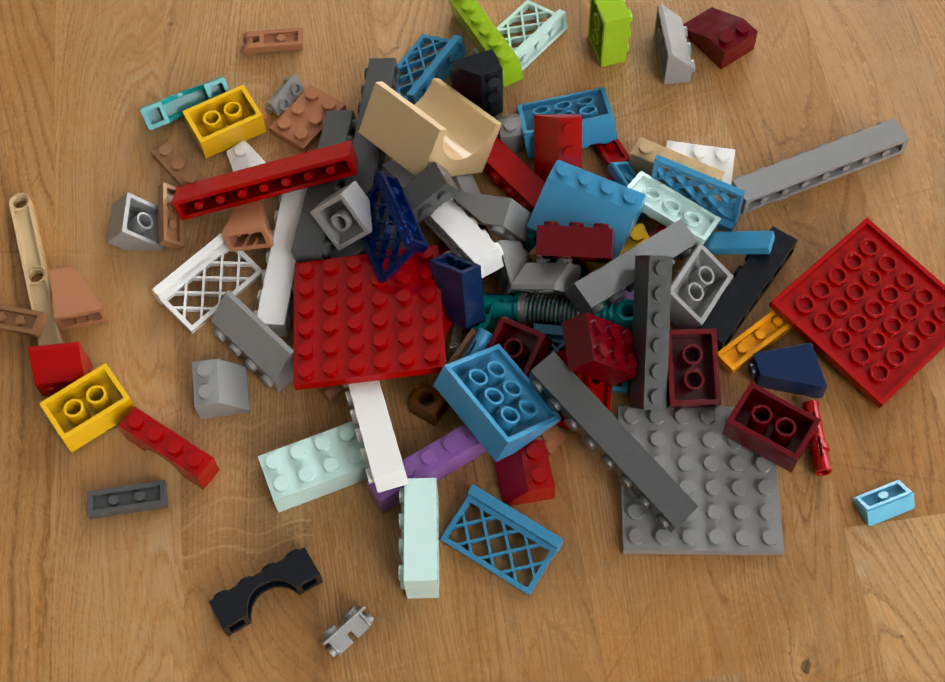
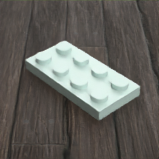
M640 171L627 186L646 194L642 212L649 218L658 221L666 227L682 219L698 243L704 244L721 220L720 217L643 171Z

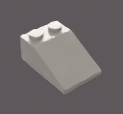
M461 191L452 197L478 220L491 229L490 232L502 236V240L526 241L528 234L526 226L532 213L512 198Z

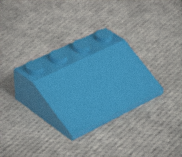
M604 87L517 105L528 158H534V115L581 114L582 149L593 144H607L612 140L618 139L614 113Z
M557 160L547 177L526 229L537 234V225H544V221L559 222L561 226H568L569 222L584 223L585 227H594V223L609 224V227L613 228L615 232V259L621 255L643 211L646 194Z
M500 344L444 365L434 383L435 388L496 462L514 454L562 419L559 413L555 412L548 405L547 399L542 393H537L529 383L530 379Z

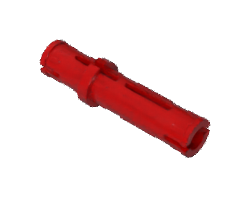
M817 400L805 401L802 405L804 410L821 419L819 402ZM821 420L808 449L809 454L813 457L815 475L826 476L832 473L828 456L830 448L829 444L825 441Z

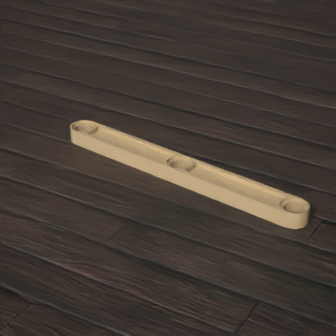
M17 193L10 198L9 206L31 310L41 311L48 315L41 336L37 338L39 346L64 343L61 329L54 319L51 283L34 207L27 194ZM27 201L24 207H15L18 202ZM36 274H42V275H43V277H42V279H41L40 281H38V282H32V281H31V279H32V277H33L34 275H36Z

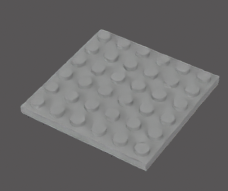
M618 406V421L699 506L675 530L670 532L668 529L664 530L655 521L654 518L656 516L649 508L647 510L644 509L636 500L637 495L631 489L627 490L620 483L623 554L783 555L784 543L776 464L722 435L725 423L735 407L643 410L631 408L630 406Z

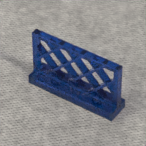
M380 170L374 176L377 183L366 193L370 200L371 217L374 207H378L376 218L371 219L372 224H374L371 236L366 235L362 237L361 240L378 281L384 283L416 251L423 254L429 246L398 178ZM381 191L380 202L375 203L376 196ZM385 208L389 209L387 220H383ZM381 224H385L383 237H378ZM396 225L395 238H390L392 227ZM377 241H382L379 254H376ZM389 242H393L391 254L386 255ZM404 243L406 250L398 256L400 244ZM389 259L388 266L383 271L384 260Z

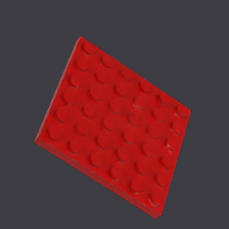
M868 217L769 304V307L808 343L812 342L813 348L879 409L945 347V285Z
M438 244L295 263L293 386L295 390L441 372L443 366L447 364L443 301L441 290L437 287L429 266V260L440 256Z

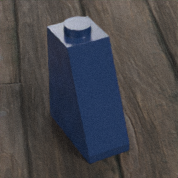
M445 253L429 260V266L437 287L441 290L442 300L450 321L463 328H471L485 320L481 265L450 253Z
M812 342L753 353L751 362L748 364L750 377L754 378L756 385L762 388L813 398H822L827 388Z

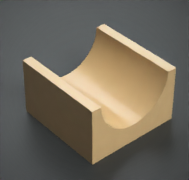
M439 78L432 79L425 94L414 105L381 81L375 82L358 132L415 177L434 162L447 169L450 176L483 172L502 123Z

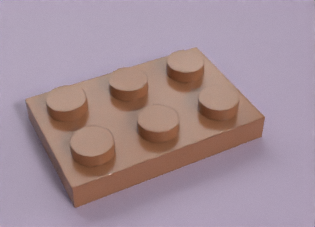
M310 85L269 127L270 133L305 153L320 138L327 111L346 110V105L315 86Z

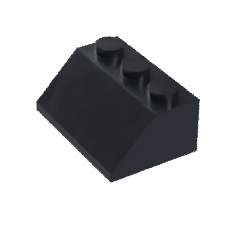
M493 49L450 62L451 87L491 116H496L503 112V68Z

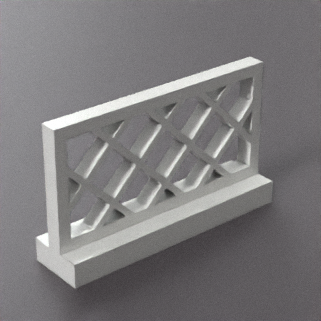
M221 233L152 289L155 300L160 305L163 304L192 334L213 317L222 297L226 293L222 292L223 282H236V289L232 293L237 297L262 276L263 270L244 251H234L238 255V262L224 261V255L230 250ZM210 266H220V276H206V270ZM223 267H237V277H224ZM240 267H251L255 273L250 277H240ZM192 281H202V291H188V284ZM206 281L219 282V292L205 291ZM174 296H184L183 306H172L168 301ZM201 296V307H187V297ZM205 297H218V304L214 307H204ZM186 312H200V319L191 325L186 320Z

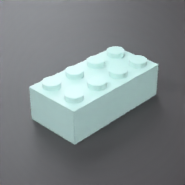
M352 421L258 456L278 513L368 479L365 469L369 468L370 465L369 463L364 464L360 448L365 446L364 443L359 444L355 432V429L358 428L357 424L354 425Z
M407 478L409 484L399 489L402 513H399V529H401L399 555H401V564H399L398 575L401 590L406 591L407 599L439 598V495L437 479Z

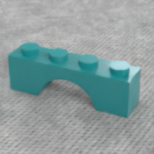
M219 76L138 109L147 129L150 131L183 116L182 111L229 91V87L225 77Z

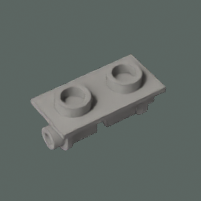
M295 73L289 78H285L283 84L276 91L277 94L273 95L265 103V111L272 114L274 112L279 118L305 90Z
M352 606L342 615L344 621L337 627L334 624L322 633L324 639L319 644L324 646L328 644L329 647L326 650L333 658L336 655L340 656L354 643L347 635L350 631L358 639L372 626L373 617L368 612L364 615L362 613L366 608L365 606H359L358 608Z

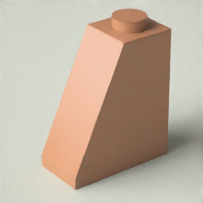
M262 200L236 206L221 232L230 252L267 248L274 245L269 215Z
M74 265L50 270L54 319L61 330L109 321L103 305Z

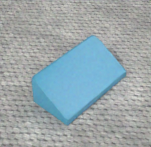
M900 480L853 498L856 507L868 526L905 513L915 507L914 493Z

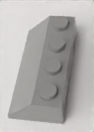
M228 290L211 319L214 327L212 332L221 343L225 341L229 345L228 348L235 357L241 356L245 360L244 364L252 373L255 371L259 373L261 381L268 388L273 387L279 393L293 381L294 350Z

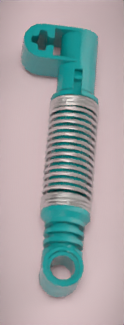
M523 292L516 295L483 293L485 320H483V323L479 322L474 327L468 328L470 332L472 328L476 331L478 328H482L493 335L497 318L501 319L502 316L520 324L542 323L562 326L563 321L580 314L567 296L537 295L536 293L528 294ZM625 299L617 303V305L606 302L604 304L605 308L595 315L628 328L632 333L633 316H625L633 315L634 300Z

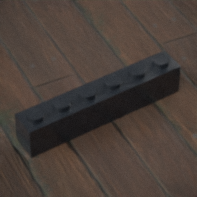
M772 226L769 231H774L775 239L770 254H747L744 266L739 265L733 274V281L727 285L703 325L695 328H716L718 351L731 341L793 254L798 239Z

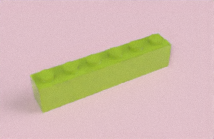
M449 0L454 18L479 53L493 49L503 68V87L505 88L523 79L524 75L519 57L476 0Z

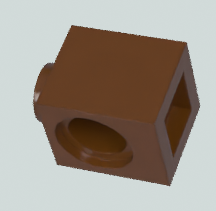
M423 382L417 389L414 388L408 396L410 412L433 426L438 423L449 408L448 402L439 391ZM424 401H431V402H432V403L429 404V405H422V404H421V403L424 402Z

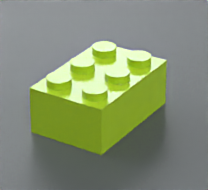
M590 0L588 38L601 67L626 61V55L629 52L628 37H631L630 22L633 21L631 10L627 9L625 0Z

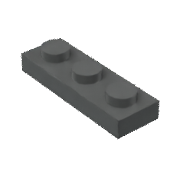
M165 480L87 492V516L90 519L168 508L167 483Z

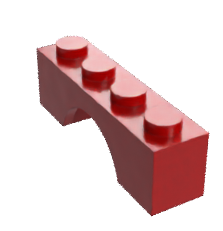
M136 407L119 424V428L127 440L144 451L150 450L173 465L183 477L203 490L219 471L216 461L212 456Z

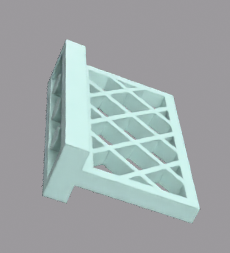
M526 0L497 29L502 35L508 34V38L504 39L511 48V44L523 42L519 47L512 48L519 57L523 71L568 29L565 11L559 9L553 12L530 0ZM528 8L536 12L523 15ZM540 18H549L545 22H539ZM537 20V23L524 25V21ZM522 22L520 26L509 27L512 23ZM536 30L533 34H525V31ZM523 32V36H510L511 33ZM476 47L472 49L473 55L479 53Z

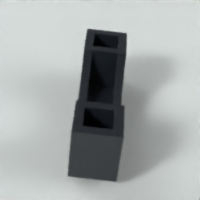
M304 547L300 550L290 551L284 559L277 563L267 564L258 574L241 579L237 586L218 592L208 602L227 636H230L252 623L251 614L253 606L264 592L274 588H287L301 595L323 581Z

